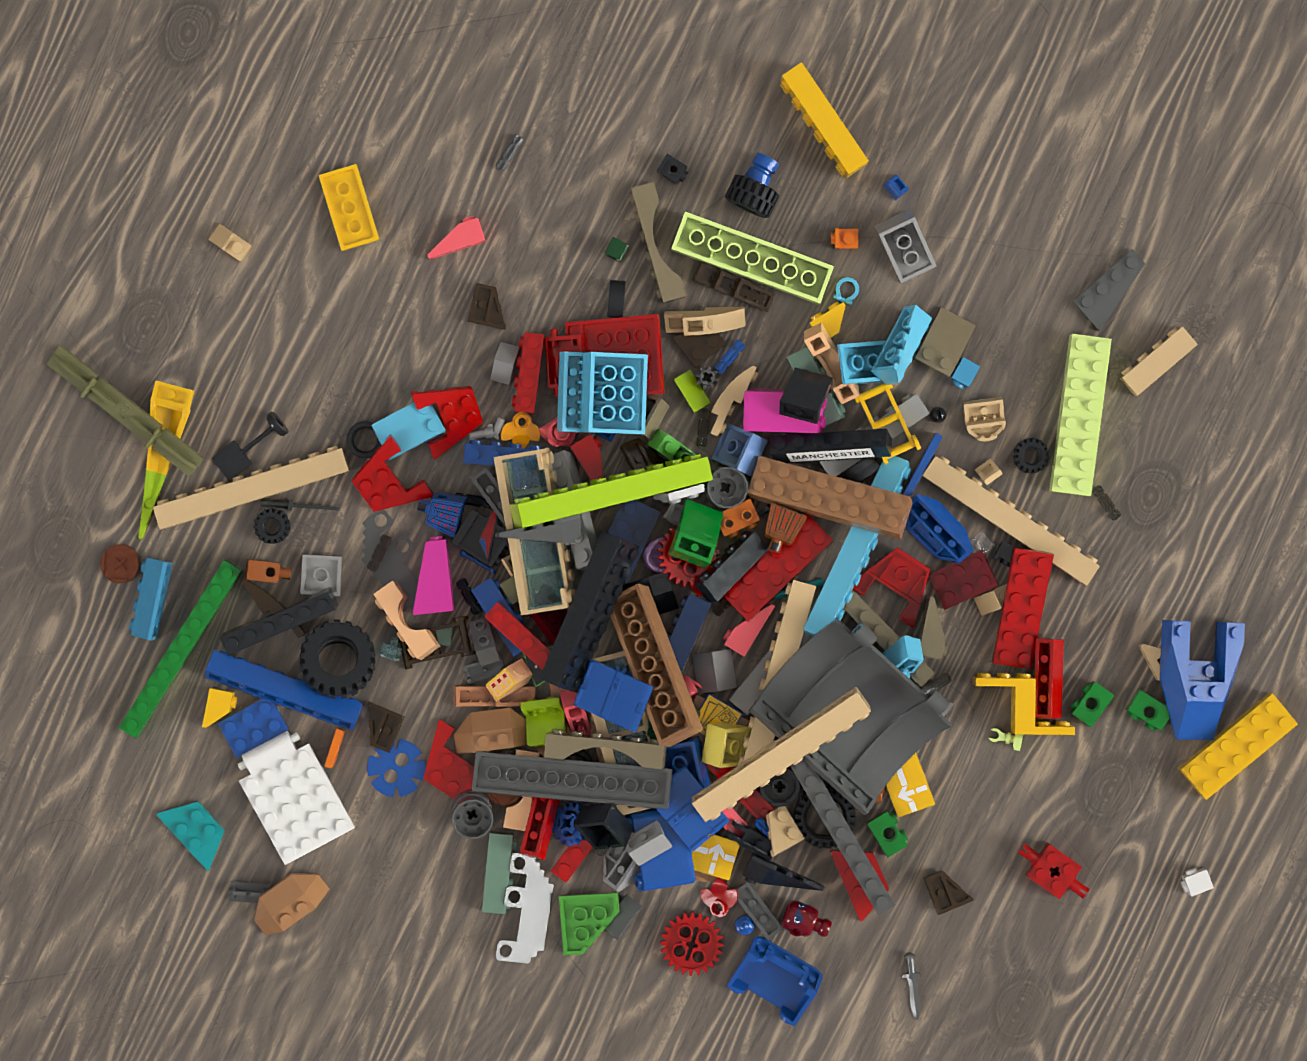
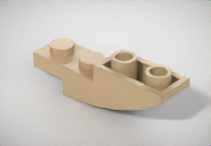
M705 307L704 311H665L664 314L666 333L684 332V336L719 333L746 326L744 307Z
M752 366L742 372L722 392L711 413L718 416L710 433L711 435L718 437L719 433L723 435L727 426L724 423L726 416L731 417L735 405H732L734 401L741 404L742 400L744 401V391H747L750 382L754 384L758 372H755L757 367Z

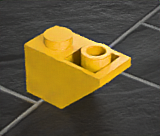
M838 301L828 307L829 311L825 314L819 312L811 317L812 322L809 325L813 327L822 322L830 338L834 337L840 331L846 306L845 303L839 304Z

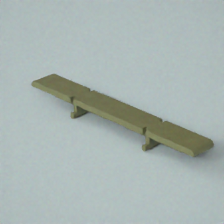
M61 345L58 346L47 362L49 367L82 392L80 397L84 398L86 394H89L87 397L146 442L144 445L146 449L153 444L152 448L187 476H192L204 459L199 453L167 428L162 430L163 425L104 378L98 379L99 374Z

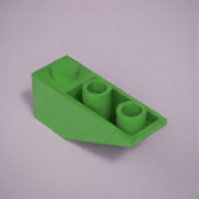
M659 428L652 440L648 442L650 447L669 460L682 459L684 461V457L695 454Z

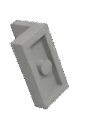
M656 820L632 834L625 847L628 854L640 866L670 849L672 844L665 836L660 823Z

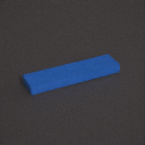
M938 433L933 435L902 493L903 495L911 497L943 438Z

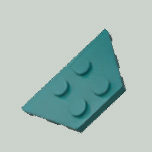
M199 801L159 812L157 816L208 871L212 866L225 829Z

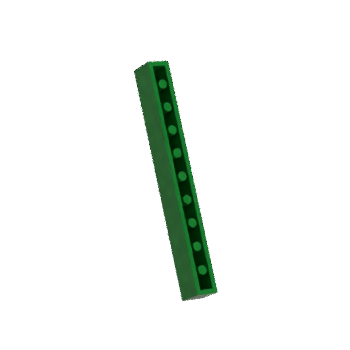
M228 560L223 561L118 728L134 738L140 736L244 570Z

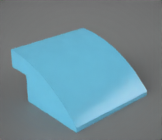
M560 352L557 431L645 434L648 355Z

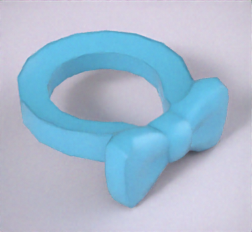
M849 277L839 280L836 285V294L833 295V298L851 306L853 304L852 300L859 293L857 281ZM848 281L855 286V293L845 299L841 297L840 286Z

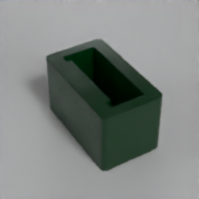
M612 237L605 255L621 263L629 245Z

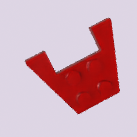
M471 386L446 388V390L437 391L429 389L426 392H410L417 410L436 403L446 434L427 442L434 460L483 423Z
M391 434L386 438L382 446L378 447L371 459L352 478V483L373 512L434 496L433 491L424 479L405 489L385 460L401 451V447Z
M896 547L861 574V579L857 586L854 585L853 590L864 596L876 579L909 601L898 619L914 628L930 568Z
M440 719L437 724L423 779L455 799L458 794L472 788L474 765L444 746L455 728Z

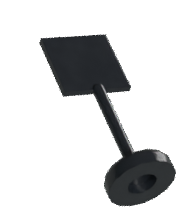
M271 411L266 416L270 427L243 449L233 440L211 458L228 481H231L232 478H235L252 464L245 453L274 430L280 436L288 434L289 431L286 425L274 412Z

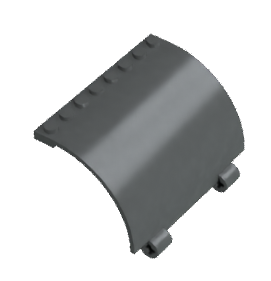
M836 619L817 632L795 652L770 680L749 711L780 738L854 687H857L870 705L871 712H869V715L861 721L857 720L854 722L849 730L836 734L835 739L831 742L821 744L820 748L813 754L808 753L803 756L802 760L865 815L869 813L878 795L895 773L927 742L952 726V723L942 715L950 702L936 689L931 690L926 695L872 645L878 636L863 622L851 632L842 622Z

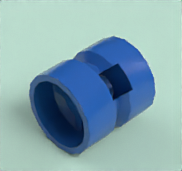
M757 152L752 161L754 166L748 168L745 176L768 186L771 181L770 174H775L779 163Z

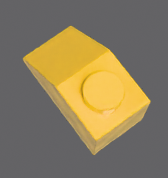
M213 687L209 689L202 727H209L230 713L232 708H236L237 697H235V692Z

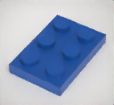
M265 699L257 701L218 723L237 758L289 729L276 704Z

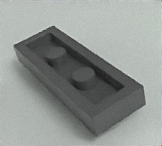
M746 881L737 888V901L767 940L784 929L749 882Z

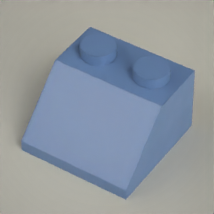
M727 423L723 435H721L711 459L728 467L738 469L740 472L752 477L758 457L762 455L768 440Z

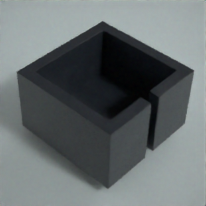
M613 803L581 807L574 823L575 828L595 850L607 849L610 846L612 848L625 847L634 828Z

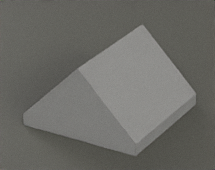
M731 649L692 654L696 682L702 686V689L697 687L698 694L737 688Z

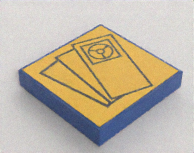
M708 693L697 712L703 731L699 733L706 737L705 732L708 723L737 724L743 712L713 694Z

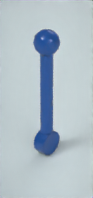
M460 551L461 557L470 559L494 575L497 572L469 555L466 551Z

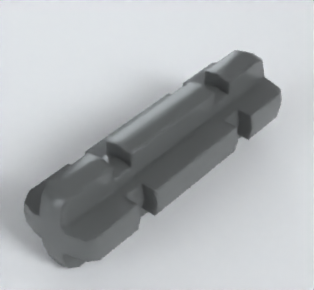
M517 134L513 136L512 142L507 145L502 153V158L496 163V167L502 171L507 168V163L512 160L518 150L517 147L521 146L523 138Z

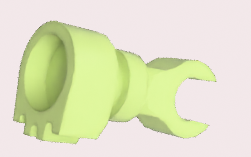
M997 728L991 729L999 734V737L996 739L989 738L992 742L1005 741V744L1013 743L1014 750L1020 751L1024 734H1015L1014 736L1010 732L1008 734L1002 733Z

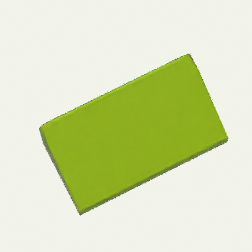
M691 370L674 379L694 413L711 403L702 387L696 385L698 381Z

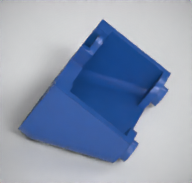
M655 808L626 814L627 820L634 827L632 833H636L657 820L665 836L672 844L670 849L640 865L641 872H638L637 877H635V885L638 890L643 892L694 883L695 871L691 851Z
M756 936L726 987L737 994L745 993L747 989L779 1007L782 1021L795 1027L816 996L823 975L817 968L762 936Z

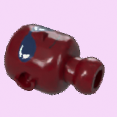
M792 900L785 910L782 926L787 931H790V934L793 936L807 937L815 931L820 936L827 937L832 922L827 918H818L819 912L815 907Z

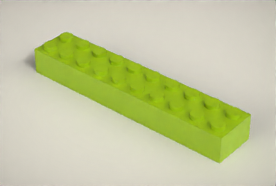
M694 454L684 457V461L682 459L666 461L665 466H663V463L646 466L647 470H644V468L630 470L628 475L625 473L610 475V480L598 478L590 480V485L587 482L571 485L572 489L570 490L568 487H562L552 490L553 494H549V492L534 494V499H530V497L514 499L515 503L509 505L514 527L525 528L711 481L713 477L708 457Z

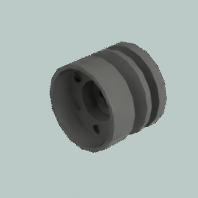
M718 467L712 470L713 480L703 483L705 489L703 493L706 499L712 505L719 508H734L740 505L748 493V482L745 475L732 467ZM721 483L728 484L727 492L720 491L722 488Z
M466 790L458 794L453 800L451 806L452 825L460 836L467 839H478L485 836L491 830L493 824L492 804L484 793ZM473 809H475V812H472L471 814L468 813V810L472 811Z

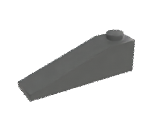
M580 514L525 528H515L494 534L498 538L553 543L563 542L565 546L576 543L575 539L581 538Z

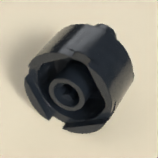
M788 767L782 775L772 777L767 785L759 786L763 798L773 806H786L793 802L799 793V780ZM778 781L785 785V787H781V791L774 787V784H777Z

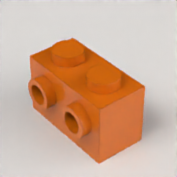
M751 499L742 502L734 508L722 511L723 517L720 529L723 536L728 535L730 539L739 535V530L744 527L749 530L758 526L757 521L760 518Z

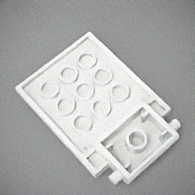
M288 731L242 754L243 761L238 763L241 771L248 768L250 775L239 780V783L285 865L355 828L311 745L307 744L298 749L294 742L300 740L299 734L296 732L290 736Z

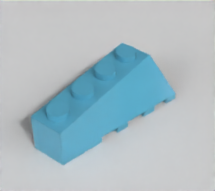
M917 305L905 306L871 372L887 385L899 383L904 377L907 366L912 362V357L916 349L919 348L924 333L928 331L932 318Z
M902 636L882 653L909 679V674L914 673L924 660L920 639L911 636Z

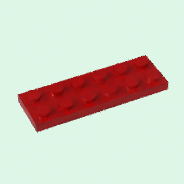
M803 514L807 518L791 546L782 544L779 553L768 550L723 595L747 622L833 542V539L808 514Z
M1014 547L992 657L993 664L1032 669L1036 639L1038 638L1053 563V553Z

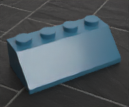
M150 557L143 561L141 566L143 578L139 580L137 592H140L138 600L135 599L133 611H136L135 618L131 619L129 625L132 636L146 640H156L158 638L173 562Z

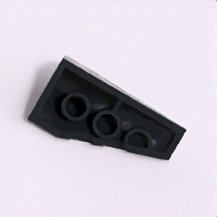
M658 573L624 584L622 587V591L636 584L648 586L659 614L679 608L671 582L667 580L668 573L663 575Z
M753 852L742 873L745 876V881L754 885L758 882L766 885L823 891L825 888L824 885Z

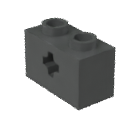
M486 618L469 622L480 665L483 666L500 661L490 622Z

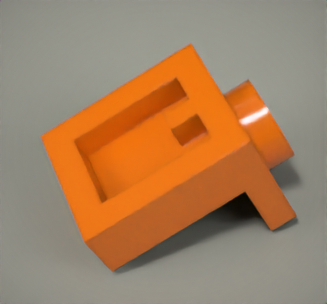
M835 228L834 233H831L830 237L831 244H834V249H858V229Z

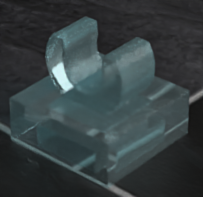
M391 637L389 645L383 643L380 656L399 662L402 649L398 648L399 639Z

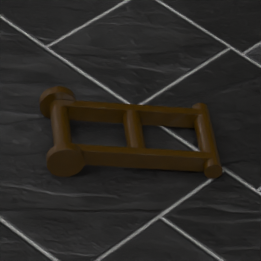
M468 615L454 618V623L426 628L431 631L438 642L436 630L458 626L463 649L441 653L439 647L433 651L432 656L425 657L422 660H411L407 650L408 645L398 637L405 670L413 668L412 664L456 654H461V657L476 654L475 650L472 651L465 620L469 619Z

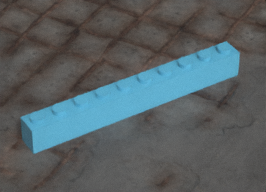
M894 456L887 459L888 464L886 465L882 461L871 486L901 494L903 489L901 485L904 479H908L911 468L909 461ZM851 527L803 628L805 634L813 637L836 619L841 621L845 612L843 608L852 598L853 592L851 591L854 585L857 586L861 579L860 572L869 562L870 557L868 555L871 549L874 550L878 543V539H876L878 533Z

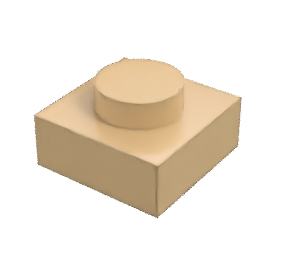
M991 458L975 469L977 475L986 485L1003 474Z

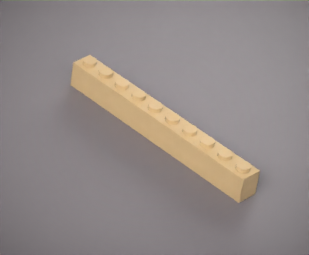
M338 446L326 449L327 453L320 455L319 452L309 454L308 459L302 461L300 458L290 460L289 465L283 467L281 463L270 466L271 470L263 472L262 469L251 472V477L244 478V475L232 478L233 482L225 484V481L213 484L214 488L209 490L206 487L194 490L195 494L190 496L187 493L176 496L177 500L169 502L168 499L158 501L157 506H154L153 510L159 529L170 528L349 472L350 468L344 449H338Z
M940 455L939 458L937 456L932 458L922 475L923 478L1029 549L1053 553V565L1083 585H1088L1100 567L1096 564L1098 561L1096 558L1089 554L1084 556L1080 553L1081 549L1073 543L1069 546L1064 542L1065 538L1056 532L1054 534L1047 531L1048 526L1040 521L1035 523L1031 520L1032 516L1024 510L1020 513L1014 509L1015 504L1007 499L1002 501L998 498L999 494L991 488L987 491L981 487L983 483L978 479L966 477L965 474L967 472L958 466L956 468L950 466V461Z
M793 579L792 583L788 582L785 594L788 595L787 601L782 602L780 613L783 614L782 619L776 623L774 632L777 633L776 640L771 641L769 651L772 652L770 660L766 659L764 671H767L765 679L761 678L758 690L763 691L775 674L799 649L804 633L803 628L807 622L816 590L815 585ZM755 716L750 717L748 728L751 729L749 736L745 735L742 747L746 749L744 755L739 756L737 766L774 741L775 734Z
M854 687L692 796V805L705 822L710 819H716L720 816V812L726 808L731 809L734 807L739 799L749 797L754 792V789L767 785L772 777L782 775L787 770V767L801 762L803 756L808 753L813 754L820 748L821 744L831 742L835 739L836 734L849 730L857 720L865 719L869 712H871L869 703L858 688Z

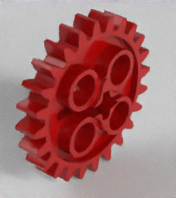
M670 528L668 530L670 535H662L665 541L661 540L658 542L663 546L656 549L657 552L661 553L656 559L662 560L658 567L665 568L662 575L668 573V581L672 578L675 579L674 585L681 581L682 587H685L687 582L689 587H694V581L696 583L699 579L698 576L712 565L709 564L706 568L684 561L681 568L678 569L677 566L683 560L673 561L671 555H668L676 532ZM715 550L711 563L716 559L715 555L719 554L720 551ZM687 564L693 566V574H689L686 571Z
M694 911L691 912L690 917L687 916L686 912L683 913V918L676 915L677 921L674 922L670 919L671 927L664 926L667 933H661L665 940L660 941V944L665 945V947L660 949V951L667 953L663 959H670L668 966L674 964L675 972L681 968L682 975H684L686 970L689 971L690 976H692L693 971H696L699 976L700 969L707 973L708 965L714 968L713 960L719 962L716 954L723 953L718 949V947L724 946V943L718 942V940L723 938V935H717L720 927L713 928L716 922L712 921L709 923V916L702 919L701 912L697 917H695ZM682 927L690 928L691 932L688 936L680 934L679 931ZM698 927L695 936V944L697 946L694 945L692 947L689 960H685L689 949V944L686 942L691 941L694 928ZM706 932L710 938L708 941L702 942L698 938L699 934ZM676 946H683L685 952L682 955L675 954L674 948ZM696 951H701L704 957L702 960L696 961L693 958V954Z

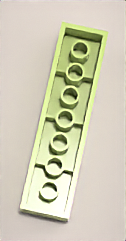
M688 212L684 213L671 248L673 252L820 305L834 268V266Z
M1079 334L1069 335L1049 488L1051 492L1091 496L1112 339Z

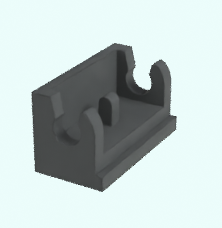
M499 655L500 661L481 666L478 661L463 666L467 683L470 685L493 678L505 668L502 655Z

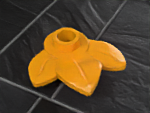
M519 412L514 415L511 422L503 426L501 440L507 441L512 439L513 444H521V448L525 449L529 440H540L539 428L532 423L529 414ZM520 418L525 420V424L522 426L518 424Z

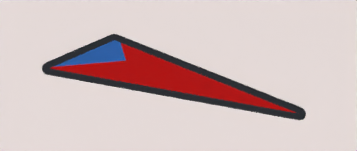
M491 509L477 540L486 560H489L498 520V516L493 509Z

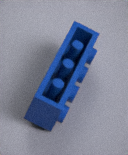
M470 440V444L465 443L463 463L495 466L493 457L541 449V446L529 445V449H523L521 444L509 443V447H501L500 442H490L489 445H481L482 441ZM537 455L515 458L510 461L512 468L539 470Z

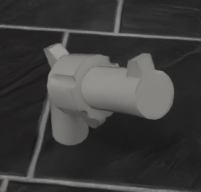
M498 417L495 426L489 424L484 430L470 432V440L479 438H496L499 440V433L505 420Z

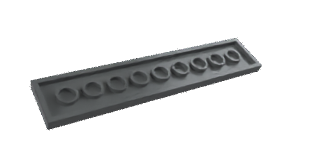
M476 752L472 792L600 804L613 803L614 805L669 810L673 770Z

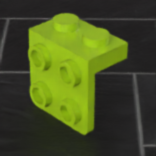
M550 696L543 700L529 699L527 702H521V711L526 716V735L529 747L545 746L546 733L552 732V729L564 730L563 733H566L565 712L559 697Z

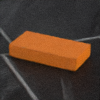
M336 729L325 767H334L345 729Z

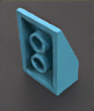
M886 340L838 344L842 383L871 384L883 382L871 372V369Z
M414 402L371 425L381 445L391 434L401 447V451L390 457L389 460L445 432L432 405L417 410Z

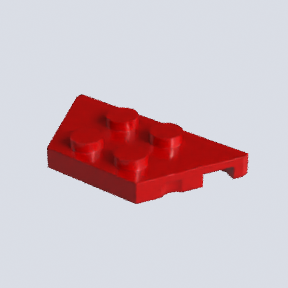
M831 850L830 854L861 922L874 907L841 851ZM864 852L888 891L889 887L874 853Z

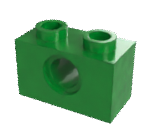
M1092 681L1091 684L1088 682L1082 689L1084 694L1080 699L1076 698L1070 706L1072 709L1070 713L1091 728L1114 697L1112 693L1095 681ZM1088 698H1094L1095 706L1089 709L1086 707V700Z
M1137 689L1125 708L1129 711L1128 716L1136 721L1142 719L1146 722L1144 726L1154 732L1156 729L1162 731L1170 718L1167 706ZM1148 706H1151L1153 709V714L1150 717L1144 715V709Z
M885 810L866 822L887 858L908 846L906 843L908 837L903 829L898 830L895 825L898 823V820L893 812L889 814ZM886 828L894 830L892 837H884L883 832Z

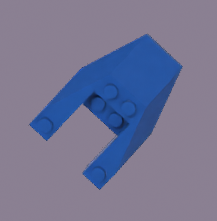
M1162 620L1160 682L1175 739L1213 740L1236 675L1244 645L1245 623L1216 622L1215 661L1189 660L1191 621Z

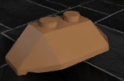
M510 707L470 712L454 733L456 754L476 753L527 745L526 719Z
M291 873L259 896L254 921L265 935L283 932L314 910L330 888L318 873Z

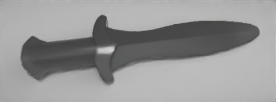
M907 953L904 955L908 973H905L902 978L906 977L908 981L911 1010L914 1018L918 1020L920 1016V998L917 980L922 974L915 972L914 958L916 956L913 953Z

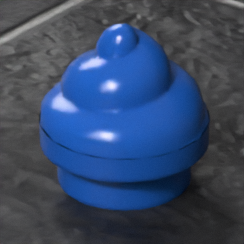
M742 915L736 919L735 929L741 935H749L754 930V922L749 916Z

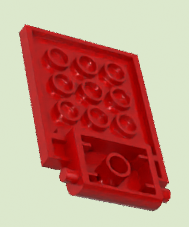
M659 314L565 322L566 336H558V329H550V337L544 338L548 389H554V397L558 396L560 352L648 355L646 395L665 394Z

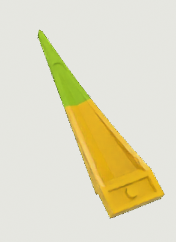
M155 381L150 402V415L163 425L162 430L167 428L178 438H181L191 411L190 407L194 390ZM153 444L149 446L147 454L139 539H142L145 534L153 507L157 502L171 464L170 461L152 448Z

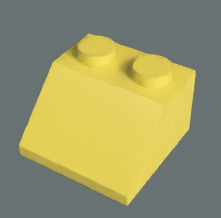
M722 722L708 723L701 762L718 768L737 766L739 756L744 755L746 748L742 746L745 735L749 736L750 728L744 725Z

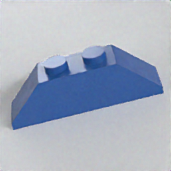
M917 494L912 499L913 504L907 520V529L935 558L954 561V563L959 564L973 552L966 529L938 500Z

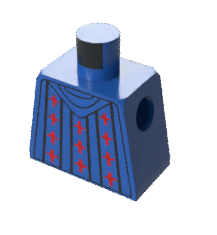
M435 493L431 502L420 499L417 510L428 513L426 518L427 525L451 537H455L459 530L467 497Z

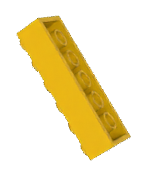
M799 63L783 74L780 87L786 95L790 94L792 97L791 103L797 111L801 110L803 113L802 119L807 127L812 126L814 129L813 135L819 144L823 143L826 147L824 151L828 158L835 160L837 163L835 168L838 173L848 178L865 167L869 160L803 63Z
M1268 692L1216 735L1213 740H1210L1181 764L1178 769L1200 796L1207 800L1297 726L1298 723L1274 694Z

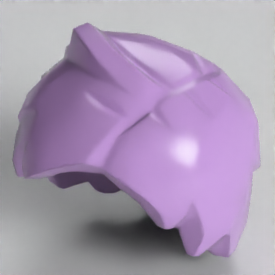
M663 537L649 542L642 553L646 566L657 573H662L665 570L664 567H658L662 560L656 559V557L661 555L656 549L663 547L658 543L661 540L665 541ZM671 556V559L676 561V557Z

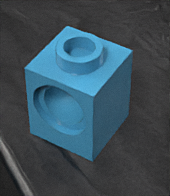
M962 357L950 377L953 380L952 384L960 389H963V387L968 388L980 366Z

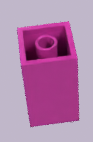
M753 388L744 391L743 431L822 432L826 426V417H823V413L826 408L827 399H825L820 410L818 424L779 414L780 399L784 389Z
M443 536L430 537V541L425 542L413 610L414 615L456 610L448 539L443 540Z

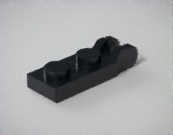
M734 819L732 825L743 832L738 836L733 831L727 830L725 832L726 836L736 841L742 847L771 861L770 851L772 850V845L769 837Z

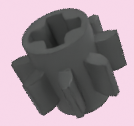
M708 366L705 371L700 367L701 374H695V377L699 378L696 385H704L703 390L709 385L713 389L714 385L712 383L714 381L719 382V379L715 378V374L718 371H710L711 366ZM703 373H706V375L711 374L710 383L702 381Z

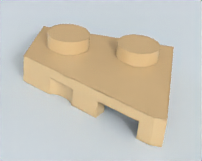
M785 806L779 807L766 815L769 827L768 836L772 845V850L770 851L772 857L805 839Z

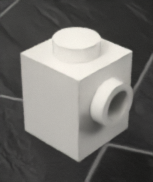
M1204 867L1198 870L1197 868L1189 869L1182 876L1181 886L1185 893L1188 892L1190 896L1214 888L1208 871Z

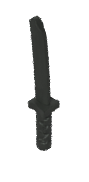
M261 499L260 507L288 508L290 511H292V507L340 511V507L294 504L293 500Z

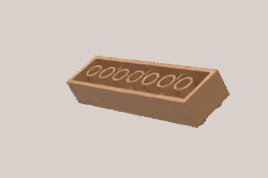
M762 456L758 457L748 489L750 499L768 504L774 503L790 510L900 540L902 539L913 504L910 496Z
M636 584L622 591L616 601L611 618L634 678L653 686L646 705V711L658 743L662 746L671 747L703 731L649 587Z

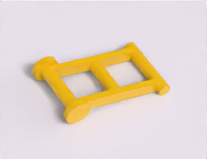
M883 383L859 394L854 399L857 404L861 403L872 429H879L897 420L902 425L908 442L892 448L891 457H881L886 465L888 464L887 459L914 447L919 450L921 446L916 435H911L890 391L893 388L892 384L887 385ZM886 391L895 413L874 422L865 400Z

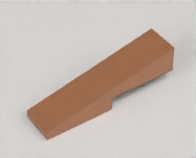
M453 686V706L456 707L521 706V702L535 699V686H523L497 702L486 686Z

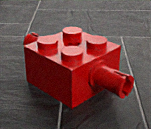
M1048 842L1039 853L1026 843L1021 847L1028 851L1027 853L1019 849L1018 854L1032 863L1025 875L1058 899L1068 889L1082 899L1086 895L1080 889L1086 893L1089 892L1090 888L1076 880V876L1082 866ZM1057 866L1056 870L1058 872L1056 874L1053 873L1051 875L1050 868H1055Z

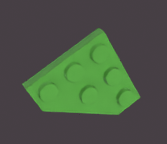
M618 892L559 896L563 955H581L589 949L620 912Z

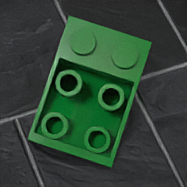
M686 499L668 555L706 568L711 564L715 552L723 512Z

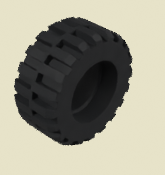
M334 620V623L330 624L329 621L323 622V626L319 627L317 625L313 628L311 634L308 633L306 635L305 642L302 643L300 648V668L305 682L309 683V687L313 691L316 689L321 696L326 694L331 699H335V696H341V699H344L349 694L354 696L358 694L359 689L363 690L367 686V682L373 676V671L375 670L373 642L370 641V636L366 632H362L360 626H352V622L340 623V620ZM335 643L351 647L356 654L355 667L349 673L340 676L326 673L319 664L321 651L328 645Z

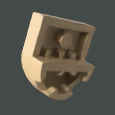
M1002 397L963 402L965 425L969 434L977 440H994L1002 429L1004 430L1006 420Z

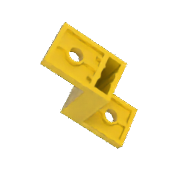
M977 673V676H972V684L975 686H1011L1012 733L1075 735V727L1067 721H1055V724H1050L1048 721H1036L1035 724L1036 679L1031 677V674L1017 673L1016 677H1011L1009 673H997V677H991L989 673Z

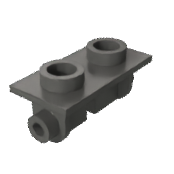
M231 881V888H229L230 901L258 903L259 896L270 889V884Z

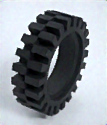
M825 786L832 799L841 807L843 817L851 831H853L856 821L854 806L836 789ZM803 794L797 803L794 821L805 838L804 840L818 848L836 847L837 845L831 834H817L808 826L807 812L812 802L807 794Z

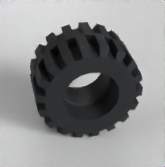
M734 175L725 198L733 205L762 218H769L778 201L779 194L772 188L744 175Z

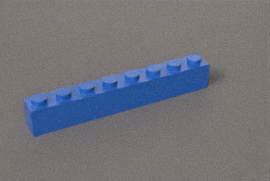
M214 650L205 670V678L350 731H354L362 711L363 704L355 698L341 699V696H335V699H331L326 694L321 696L316 689L313 691L309 684L304 683L300 678H291L283 672L268 670L264 665L249 663L248 660L242 657L235 658L227 655L225 651Z

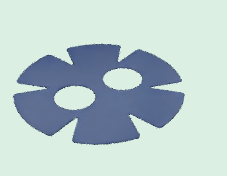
M403 739L399 740L397 750L393 744L390 753L375 748V751L381 758L370 755L367 764L368 776L380 775L371 782L374 788L390 797H393L396 786L400 797L414 792L418 786L411 778L422 781L426 769L424 760L413 761L421 754V751L414 744ZM399 753H405L409 758L408 764L404 767H400L395 763V757ZM389 769L395 770L398 774V779L394 783H388L384 779V774Z

